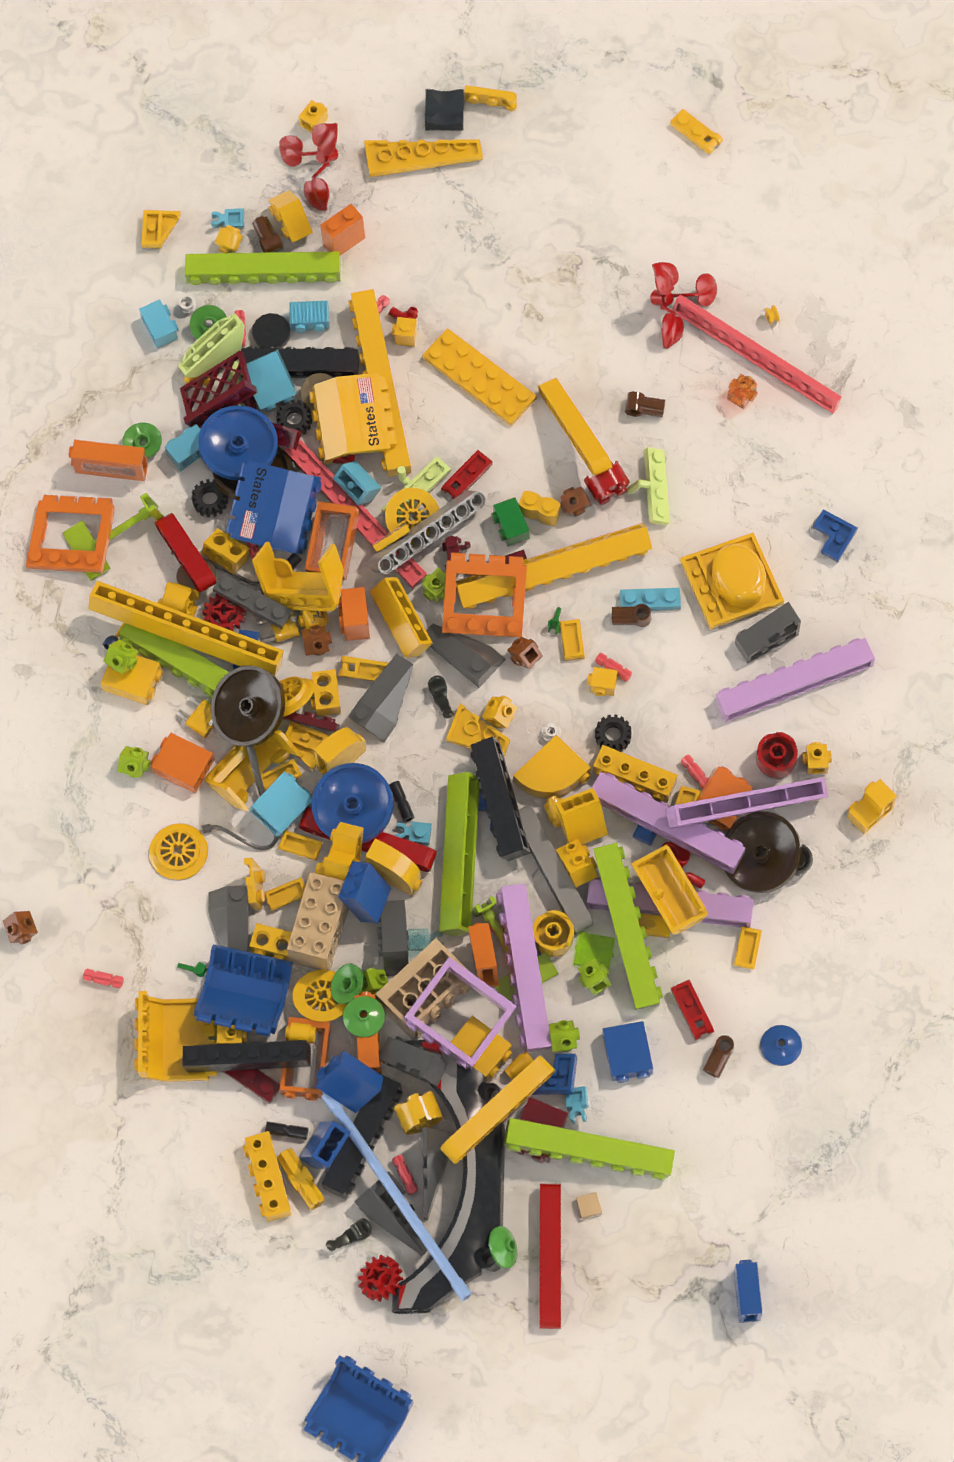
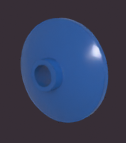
M776 1025L766 1030L763 1034L760 1048L768 1062L777 1066H786L796 1061L800 1056L802 1041L799 1034L793 1028L786 1025ZM783 1040L785 1046H779L778 1041Z

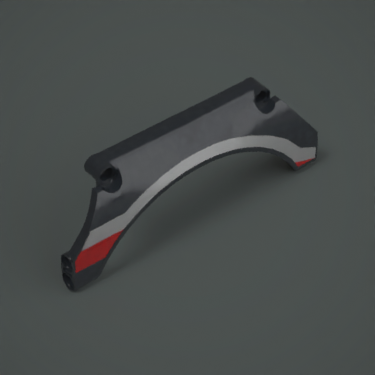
M410 1040L407 1042V1044L412 1046L417 1044L425 1048V1051H433L442 1055V1060L448 1064L438 1087L431 1084L430 1086L438 1093L447 1106L457 1130L491 1100L492 1092L497 1090L499 1093L502 1090L495 1083H486L487 1077L474 1067L472 1069L468 1067L465 1069L456 1063V1058L452 1055L449 1057L444 1055L439 1050L440 1047L434 1042L432 1044L425 1040ZM505 1120L463 1157L462 1188L458 1206L445 1236L438 1245L465 1284L482 1275V1269L496 1272L501 1268L495 1261L487 1265V1260L492 1256L489 1248L490 1233L495 1227L503 1226L505 1146H503ZM431 1255L413 1274L399 1283L401 1288L394 1289L396 1295H392V1313H430L431 1310L455 1292L451 1287V1283Z

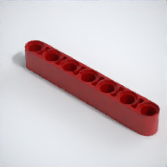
M305 808L298 826L299 829L330 840L318 827L312 813V808ZM382 832L371 841L362 844L361 851L368 852L374 840L377 839L401 852L419 870L424 872L431 871L437 855V851L430 847Z
M540 1184V1329H561V1184Z

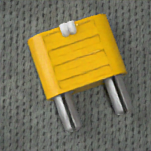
M293 611L283 629L271 624L274 634L262 637L261 640L263 643L275 640L278 643L300 636ZM262 618L256 619L257 626L269 623Z
M192 694L189 700L198 707L190 716L180 709L177 712V716L186 721L185 724L205 739L215 728L211 717V704L206 700L202 701Z

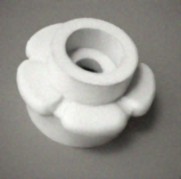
M190 295L182 296L177 305L178 309L182 310V313L189 314L197 307L195 304L196 300Z
M548 723L541 730L543 739L549 742L556 735L560 738L561 728L556 726L555 723Z

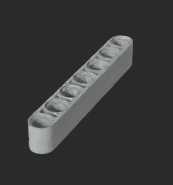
M467 490L413 527L409 533L373 555L369 561L370 569L382 574L392 572L480 510L485 504V496L477 491ZM444 517V524L442 525L441 520ZM427 528H429V534H428V535H426V530H427ZM413 539V540H414V544H413V546L411 547V540ZM398 549L399 554H398V556L396 557V556H395V552H396V550ZM383 560V566L380 568V562Z
M529 804L519 809L530 852L562 912L571 920L574 934L593 926V920L532 806Z

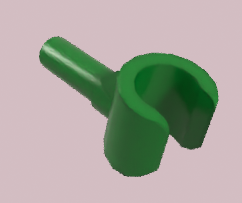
M557 607L553 619L548 621V633L551 629H556V634L559 633V616L562 610L560 607Z
M198 962L195 967L178 963L177 966L178 968L193 972L198 977H203L208 970L201 962Z

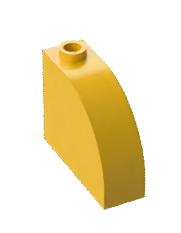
M349 727L334 732L314 749L317 770L322 775H325L336 766L354 763L366 751L365 739L360 734L354 733Z
M556 735L513 775V782L524 792L538 798L561 797L573 791L579 784H585L591 777V767Z
M375 839L365 856L366 863H370L388 885L411 896L414 891L418 892L423 882L419 868L401 852Z

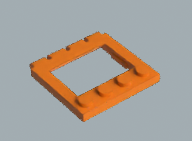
M44 495L43 500L38 501L26 567L28 569L103 573L115 513L112 498H98L96 503L95 497H79L77 502L76 496H60L59 499L58 495ZM48 513L102 515L95 551L42 548L48 525Z
M451 553V559L446 560L442 633L522 637L527 565H523V557L509 556L508 564H505V556L489 555L487 563L483 554H469L468 561H465V553ZM456 573L515 577L512 595L513 617L454 613L457 587Z

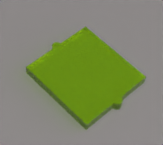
M580 932L578 943L575 946L576 953L573 965L583 966L585 962L595 958L600 964L604 963L609 970L611 958L614 957L615 938Z

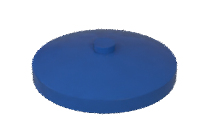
M229 406L216 411L204 422L199 433L198 444L203 462L213 473L230 480H245V477L239 476L242 462L248 464L249 460L271 465L277 453L278 439L274 425L262 412L247 406Z
M346 763L328 771L317 783L312 796L314 819L321 831L329 838L332 830L336 829L340 822L363 827L362 844L369 842L383 832L393 813L394 800L388 782L377 770L360 763Z

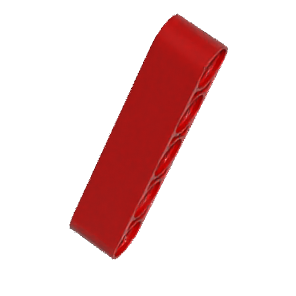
M170 513L154 522L158 532L197 591L200 593L215 585L217 580L175 515Z

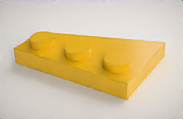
M459 704L446 738L447 742L472 750L471 744L493 736L500 741L504 757L510 744L509 738L494 727L486 724L475 713L473 714L467 710L464 705Z

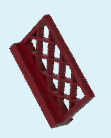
M239 350L180 388L186 416L183 417L184 422L191 428L194 425L202 428L204 422L216 411L229 406H237L257 393L256 386L251 384L242 351ZM239 359L237 369H232L234 362ZM225 369L222 378H217L219 371ZM230 371L235 372L231 382L226 381ZM240 374L243 375L244 380L236 384ZM210 378L206 389L202 388L204 381ZM215 381H219L216 392L211 391ZM228 384V389L221 394L224 385ZM195 388L192 397L189 398L187 391ZM200 390L205 391L201 401L196 400ZM209 394H214L212 400L206 403ZM198 403V408L192 412L194 404Z

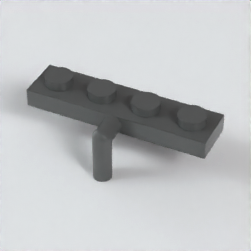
M222 573L213 587L214 593L280 629H283L292 614V610L265 596L260 583L254 590Z

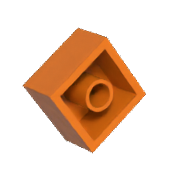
M365 587L341 589L338 604L341 634H345L346 641L370 639Z

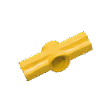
M292 1147L281 1152L277 1156V1160L288 1175L287 1178L296 1192H299L309 1210L316 1209L325 1202L324 1196L315 1185V1180L306 1166L302 1165Z

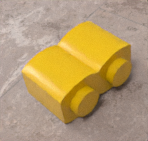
M523 491L519 501V507L523 516L528 519H538L545 525L555 526L561 514V504L553 498H542L535 492Z

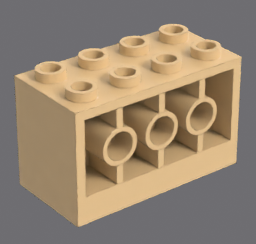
M312 872L309 873L287 947L289 960L293 964L316 970L331 971L349 910L338 898L344 884L343 880Z
M437 938L376 993V999L382 1005L384 1012L411 1039L415 1036H421L422 1033L418 1030L415 1032L410 1030L405 1025L406 1022L403 1019L411 1009V1005H414L448 957L467 969ZM448 970L443 975L444 978H441L414 1015L426 1025L430 1022H436L441 1016L440 1013L445 1008H451L456 1002L455 999L460 994H466L471 988Z

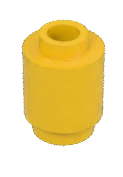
M557 796L546 799V803L543 805L549 822L553 824L554 828L561 827L555 802L562 800V798H557Z
M291 1022V1025L286 1027L285 1038H289V1041L307 1040L308 1043L314 1044L317 1028L312 1027L311 1024Z

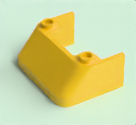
M265 542L253 558L252 562L264 595L290 610L330 612L339 604L344 569L335 544H331L318 561L321 573L293 572L292 566L287 560L275 558L270 542Z
M276 730L267 741L254 746L261 774L272 763L282 764L286 762L290 754L298 757L301 755L300 751L280 730ZM235 745L206 775L205 782L233 807L245 812L249 809L245 805L249 796L246 790L255 782L246 747Z

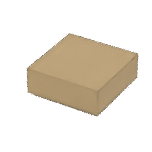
M597 1192L576 1197L582 1219L602 1214Z

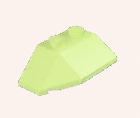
M234 313L229 317L218 320L188 348L182 361L179 363L178 367L187 378L198 377L241 350L245 328L244 323Z

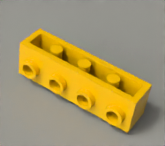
M398 577L383 578L370 591L374 602L382 613L383 619L390 628L391 634L398 643L404 657H419L433 643Z
M602 745L593 765V773L597 777L600 772L604 774L610 773L617 778V781L623 784L624 782L631 784L635 790L640 793L646 792L658 802H668L677 783V774L605 745Z
M269 1131L246 1137V1144L242 1146L245 1157L250 1156L252 1163L248 1165L251 1177L255 1176L257 1184L253 1185L256 1197L261 1196L262 1204L259 1205L261 1216H266L267 1221L270 1222L292 1215Z

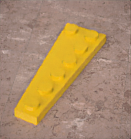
M480 139L437 140L436 142H425V140H418V142H407V140H399V142H388V140L364 141L370 177L483 160Z

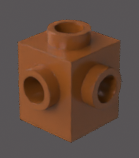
M582 486L576 489L571 487L563 491L564 495L560 496L562 500L560 502L561 508L564 513L568 512L570 516L574 515L577 517L585 513L586 508L592 506ZM576 499V504L572 505V501Z
M313 625L309 629L301 630L306 656L313 654L317 656L323 655L325 652L330 651L328 644H332L330 632H326L325 626Z
M524 637L516 639L512 646L507 649L511 655V661L516 666L520 665L527 669H530L543 657L536 642Z
M30 911L13 912L3 920L10 943L26 944L38 933Z

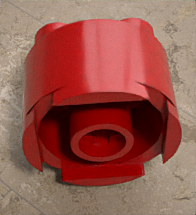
M615 461V464L612 463L611 469L591 478L587 475L584 479V483L593 498L600 505L609 502L610 497L615 494L621 496L628 491L626 487L630 483L618 461Z
M776 732L767 734L760 740L756 754V765L763 774L771 778L782 779L794 770L798 756V749L794 739L786 733Z

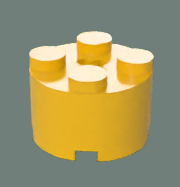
M168 582L162 599L160 598L157 603L194 617L198 606H195V600H199V592L196 589L175 582Z
M550 910L536 918L533 924L536 949L550 957L565 955L574 941V927L569 917L561 911ZM553 931H555L556 934L554 936H551L550 934H552Z
M432 1091L426 1092L421 1096L418 1093L407 1097L408 1102H402L394 1106L406 1135L422 1132L421 1129L423 1127L431 1128L443 1120L441 1110Z

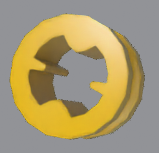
M775 305L771 306L770 309L768 307L764 308L769 324H773V321H780Z

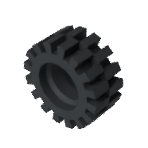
M294 399L289 404L284 402L285 406L281 404L279 406L280 410L276 412L277 424L302 431L301 433L304 435L307 434V430H310L312 425V415L309 406L307 407L305 402L301 404V400H297V403H294ZM298 413L302 419L298 424H290L287 421L288 415Z
M206 479V483H203L202 480L199 486L197 484L194 486L195 490H192L191 498L197 513L200 512V515L203 517L206 514L207 518H210L211 514L217 517L216 513L219 512L221 515L223 513L222 509L226 510L228 496L216 487L214 480L210 482L209 479ZM206 493H215L217 495L216 502L205 504L202 498Z
M610 714L607 715L606 719L605 717L601 718V722L598 721L595 728L597 745H600V749L602 745L622 752L623 748L626 749L631 742V726H629L627 720L624 721V717L618 718L616 714H614V717H611ZM614 727L620 730L621 736L618 740L612 741L606 737V731Z

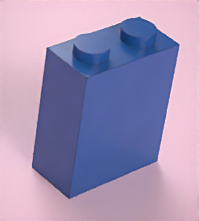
M352 861L338 898L360 922L378 924L392 888L370 863Z
M644 1021L602 1028L612 1081L624 1083L629 1081V1078L645 1079L650 1077V1074H653V1065Z
M343 1050L338 1056H333L325 1068L321 1067L316 1074L317 1082L315 1087L356 1113L381 1091L383 1076Z
M335 1121L320 1122L299 1159L314 1169L329 1168L351 1132Z
M750 1259L740 1260L739 1264H735L734 1269L739 1323L760 1321L762 1317V1304L757 1262H752Z

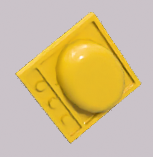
M754 532L680 558L682 568L710 630L784 604L782 594Z

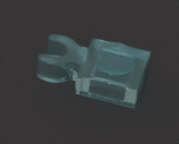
M408 929V951L424 950L435 937H442L443 933L436 931L433 934H429V929Z

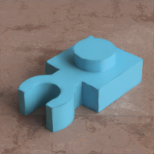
M225 209V214L217 211L211 212L212 218H218L217 221H211L213 228L229 225L237 229H244V209Z
M411 822V827H407L403 823H397V829H403L404 832L402 834H395V836L403 839L407 837L409 841L421 845H430L432 823Z
M586 1086L574 1088L573 1094H565L566 1108L570 1112L569 1117L573 1124H575V1118L578 1115H581L583 1122L587 1120L583 1109L589 1108L588 1091Z

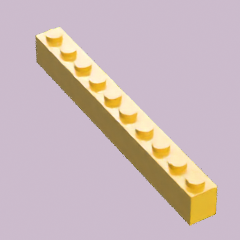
M374 289L351 293L352 300L348 301L350 312H354L355 318H352L354 330L358 329L359 335L355 337L357 347L362 348V353H359L361 365L365 364L366 368L363 374L379 373V376H386L388 391L382 393H389L391 409L385 410V412H392L394 428L388 429V431H395L397 445L390 446V450L379 451V453L384 454V459L381 460L383 471H387L388 477L398 476V467L400 466L405 467L406 474L411 473V464Z
M643 523L636 524L524 559L523 565H527L525 591L532 590L539 584L549 585L558 578L568 579L577 572L587 573L593 567H606L610 565V562L616 560L618 562L629 559V556L635 554L640 556L648 553V550L652 549L647 526ZM476 574L457 580L456 591L459 602L463 608L472 609L477 607L478 603H491L501 596L510 597L513 595L515 577Z
M97 581L89 595V610L241 667L257 666L271 672L275 677L282 665L284 650L103 582Z

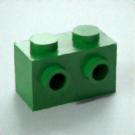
M516 497L493 505L491 516L494 524L498 523L500 539L506 542L507 547L530 539V531Z

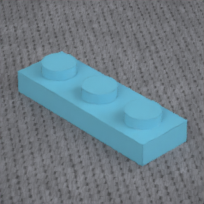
M680 588L620 590L621 607L646 604L650 610L681 609Z

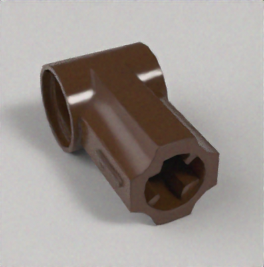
M260 216L252 222L263 253H272L284 248L278 233L274 232L267 216Z
M632 391L627 396L625 413L633 417H639L642 414L663 417L665 400L645 397L643 393Z
M638 604L632 607H612V625L646 627L651 622V611L646 604ZM642 612L647 614L645 618L637 617Z
M722 1035L716 1040L715 1046L703 1069L708 1075L720 1078L734 1050V1041L731 1037ZM727 1042L731 1047L729 1050L723 1051L719 1048V1044Z

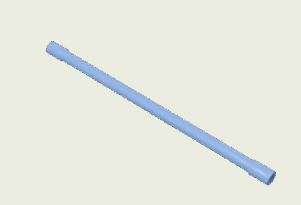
M324 1093L321 1098L329 1110L336 1116L342 1127L351 1132L349 1137L445 1274L460 1300L465 1301L472 1295L471 1291L453 1269L350 1120L342 1105Z

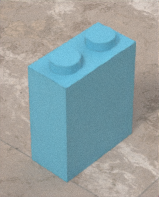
M278 350L246 363L251 384L256 386L257 393L254 397L260 410L265 408L268 411L277 407V402L283 400L286 403L295 399L293 395L297 393V390Z
M285 771L248 809L277 837L312 802L310 791L305 787L301 788L296 783V778Z

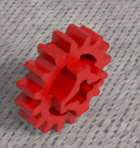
M216 594V598L209 597L210 603H204L206 608L203 610V616H206L204 621L233 632L234 627L237 629L241 628L239 622L245 623L243 616L247 615L246 610Z
M383 1255L379 1256V1260L372 1257V1263L366 1261L367 1267L366 1269H360L363 1275L358 1277L362 1281L358 1285L362 1289L361 1293L370 1300H377L378 1302L382 1301V1297L389 1300V1294L395 1296L394 1289L401 1288L398 1281L403 1280V1277L399 1275L403 1272L399 1268L400 1264L390 1256L384 1257Z

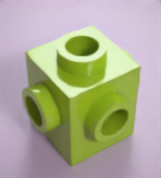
M437 568L431 575L428 574L423 579L422 590L423 595L428 600H434L438 604L441 600H444L445 573Z
M119 639L109 645L103 662L111 666L116 672L123 674L136 666L138 662L136 658L139 651L134 649L132 645Z
M125 746L120 753L117 772L127 774L132 778H141L143 773L148 772L150 767V760H148L149 752L139 747Z
M595 958L585 962L583 966L578 968L581 975L578 978L584 988L587 987L594 996L612 986L607 976L610 973L604 963L600 964Z
M374 967L364 970L362 972L363 986L360 993L371 992V994L376 996V993L388 983L385 970H375Z
M561 1020L557 1023L548 1024L553 1052H566L577 1048L576 1040H580L579 1028L574 1027L573 1020Z

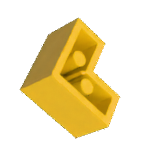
M288 190L269 199L271 205L268 207L272 217L281 222L283 227L280 229L285 239L288 238L293 243L313 233L299 198Z
M881 779L876 782H870L864 789V798L860 802H853L848 808L847 818L863 834H866L894 809L897 795Z
M340 822L337 828L332 830L330 840L333 841V845L329 850L328 857L325 856L322 863V868L325 869L324 876L345 881L352 861L360 862L363 827Z

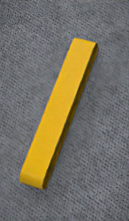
M555 377L538 385L541 397L592 475L596 476L611 469L612 463L609 456L559 380Z
M541 1055L538 1056L440 1147V1150L454 1164L458 1163L553 1075L555 1069Z

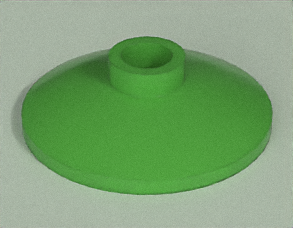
M204 305L197 308L190 318L191 333L198 339L210 328L205 325L207 320H211L212 325H214L218 320L227 317L222 309L214 305Z
M136 423L130 426L123 436V445L144 448L147 458L154 456L162 444L160 431L150 423ZM146 442V445L141 446L140 443Z
M348 963L337 970L331 983V994L336 1002L348 1004L354 999V995H359L363 986V973L361 969L355 964Z
M357 997L351 1000L344 1009V1025L351 1034L357 1037L373 1036L380 1031L384 1024V1009L372 997ZM366 1012L367 1016L365 1018H361L360 1013Z
M495 1227L489 1236L490 1252L496 1264L507 1269L516 1263L518 1255L517 1244L513 1234L506 1227Z

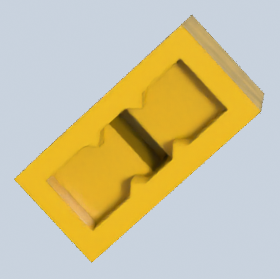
M217 528L203 543L202 555L234 575L248 560L250 548Z
M336 669L312 672V679L310 680L313 681L315 686V698H311L312 710H316L317 716L341 714ZM321 681L328 682L324 687L318 685ZM323 700L331 701L328 705L320 704Z
M256 923L249 945L250 950L255 954L290 961L287 949L279 950L277 947L282 943L288 945L292 932ZM262 938L268 939L266 945H259L258 941Z

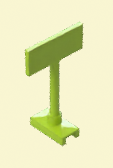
M147 493L141 495L140 499L144 507L138 510L139 513L112 529L109 541L143 519L146 520L153 516L156 520L165 517L157 509L159 508L158 504ZM83 520L63 532L72 550L95 551L97 540H94ZM106 559L103 573L111 569ZM85 572L90 581L103 574Z
M491 896L486 902L488 906L483 903L481 904L483 909H481L480 905L477 904L473 908V913L475 917L482 915L485 921L489 922L504 950L508 953L507 945L504 946L502 939L504 932L495 918L497 915L493 910L497 902ZM547 954L538 956L542 983L559 974ZM509 974L499 979V986H495L499 994L512 1001V994H515L514 987L510 986Z

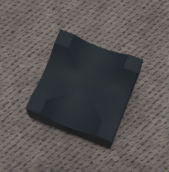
M426 89L425 130H463L464 89L452 91Z

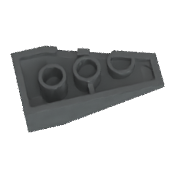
M434 623L426 630L433 643L430 648L478 688L506 660L491 646L458 633H442V627Z
M396 654L359 699L348 717L385 742L396 727L405 690L414 665L399 654Z
M225 886L209 892L208 912L219 945L249 952L250 904L248 903L247 886Z
M423 1127L424 1220L429 1219L449 1160L440 1150V1147L449 1139V1132Z
M388 1171V1175L391 1177L397 1188L404 1196V1194L406 1193L405 1190L403 1189L401 1184L395 1179V1177ZM377 1180L354 1201L370 1220L418 1254L423 1256L428 1251L380 1180Z

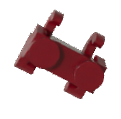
M448 536L445 542L442 543L443 551H447V560L451 559V553H462V550L469 549L471 547L470 542L465 541V544L461 545V538Z

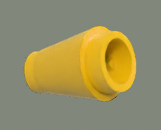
M527 1051L523 1054L520 1053L505 1069V1072L512 1080L534 1060Z

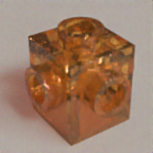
M740 374L737 379L734 378L728 387L727 400L744 409L749 401L753 402L758 394L756 391L757 383L752 377Z

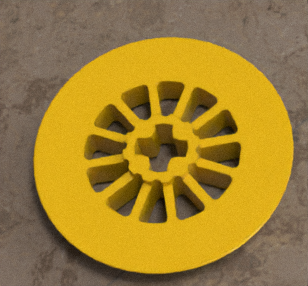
M402 489L391 497L386 506L385 521L387 528L392 532L406 522L407 526L410 525L411 530L418 523L422 522L421 518H428L438 511L439 506L436 500L422 489ZM406 500L410 501V508L407 505ZM414 500L418 502L417 505L415 506V508H414ZM401 503L403 504L405 510L400 507ZM422 504L424 508L418 511V508ZM397 510L403 513L404 515H397ZM426 510L427 515H421ZM408 513H415L416 515L414 516V518L416 520L410 521L408 519L410 517ZM396 518H403L404 520L397 523ZM429 528L426 530V535L429 534Z
M293 676L279 681L285 695L284 716L294 713L309 701L315 689L312 680Z
M181 823L172 824L161 829L152 839L149 848V858L154 869L160 875L173 880H183L197 874L204 866L208 856V845L203 834L195 827ZM174 835H178V841H177V842L175 841V839H174V837H173ZM182 835L186 836L185 839L181 842ZM169 837H171L173 844L167 841ZM165 843L169 847H162V845ZM174 848H182V854L175 853ZM187 853L194 854L193 858L187 855ZM183 858H187L190 861L185 863ZM173 860H175L174 866L170 865ZM179 860L182 861V863H183L182 866H178V861H179Z
M315 970L305 974L298 980L293 989V1002L299 1013L310 1020L318 1022L332 1021L343 1015L347 1004L336 1002L331 994V983L336 972ZM323 995H326V998H323L322 1000L319 999V996L322 997Z

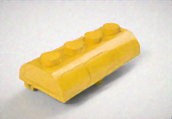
M667 844L631 863L673 935L689 929L707 917L706 907Z

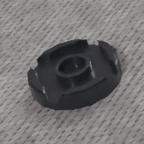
M268 313L262 315L253 324L252 336L254 342L260 348H282L290 339L291 329L289 323L279 314Z

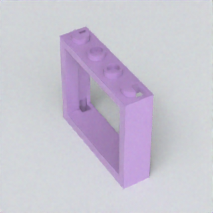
M448 957L403 1020L410 1030L414 1032L418 1030L422 1033V1038L430 1044L433 1042L440 1047L439 1050L448 1057L452 1055L456 1058V1063L465 1069L467 1067L472 1069L517 1006L452 958ZM447 970L505 1012L472 1058L414 1016Z

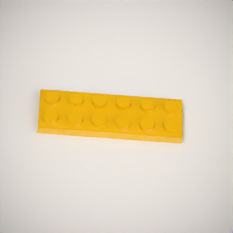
M448 328L422 355L425 361L511 426L537 399V395Z

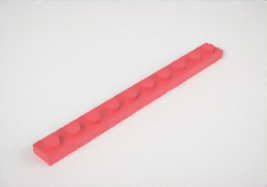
M681 294L676 298L672 310L675 314L832 414L837 410L842 397L836 392L811 378Z
M299 439L296 450L284 449L288 457L295 462L304 474L321 477L320 491L331 503L356 506L360 515L357 531L371 545L389 534L363 505L358 506L333 479L335 475L301 439ZM397 549L396 552H395V556H396V557H397L398 554H399L398 549ZM410 558L394 569L412 589L421 583L427 575L413 558Z

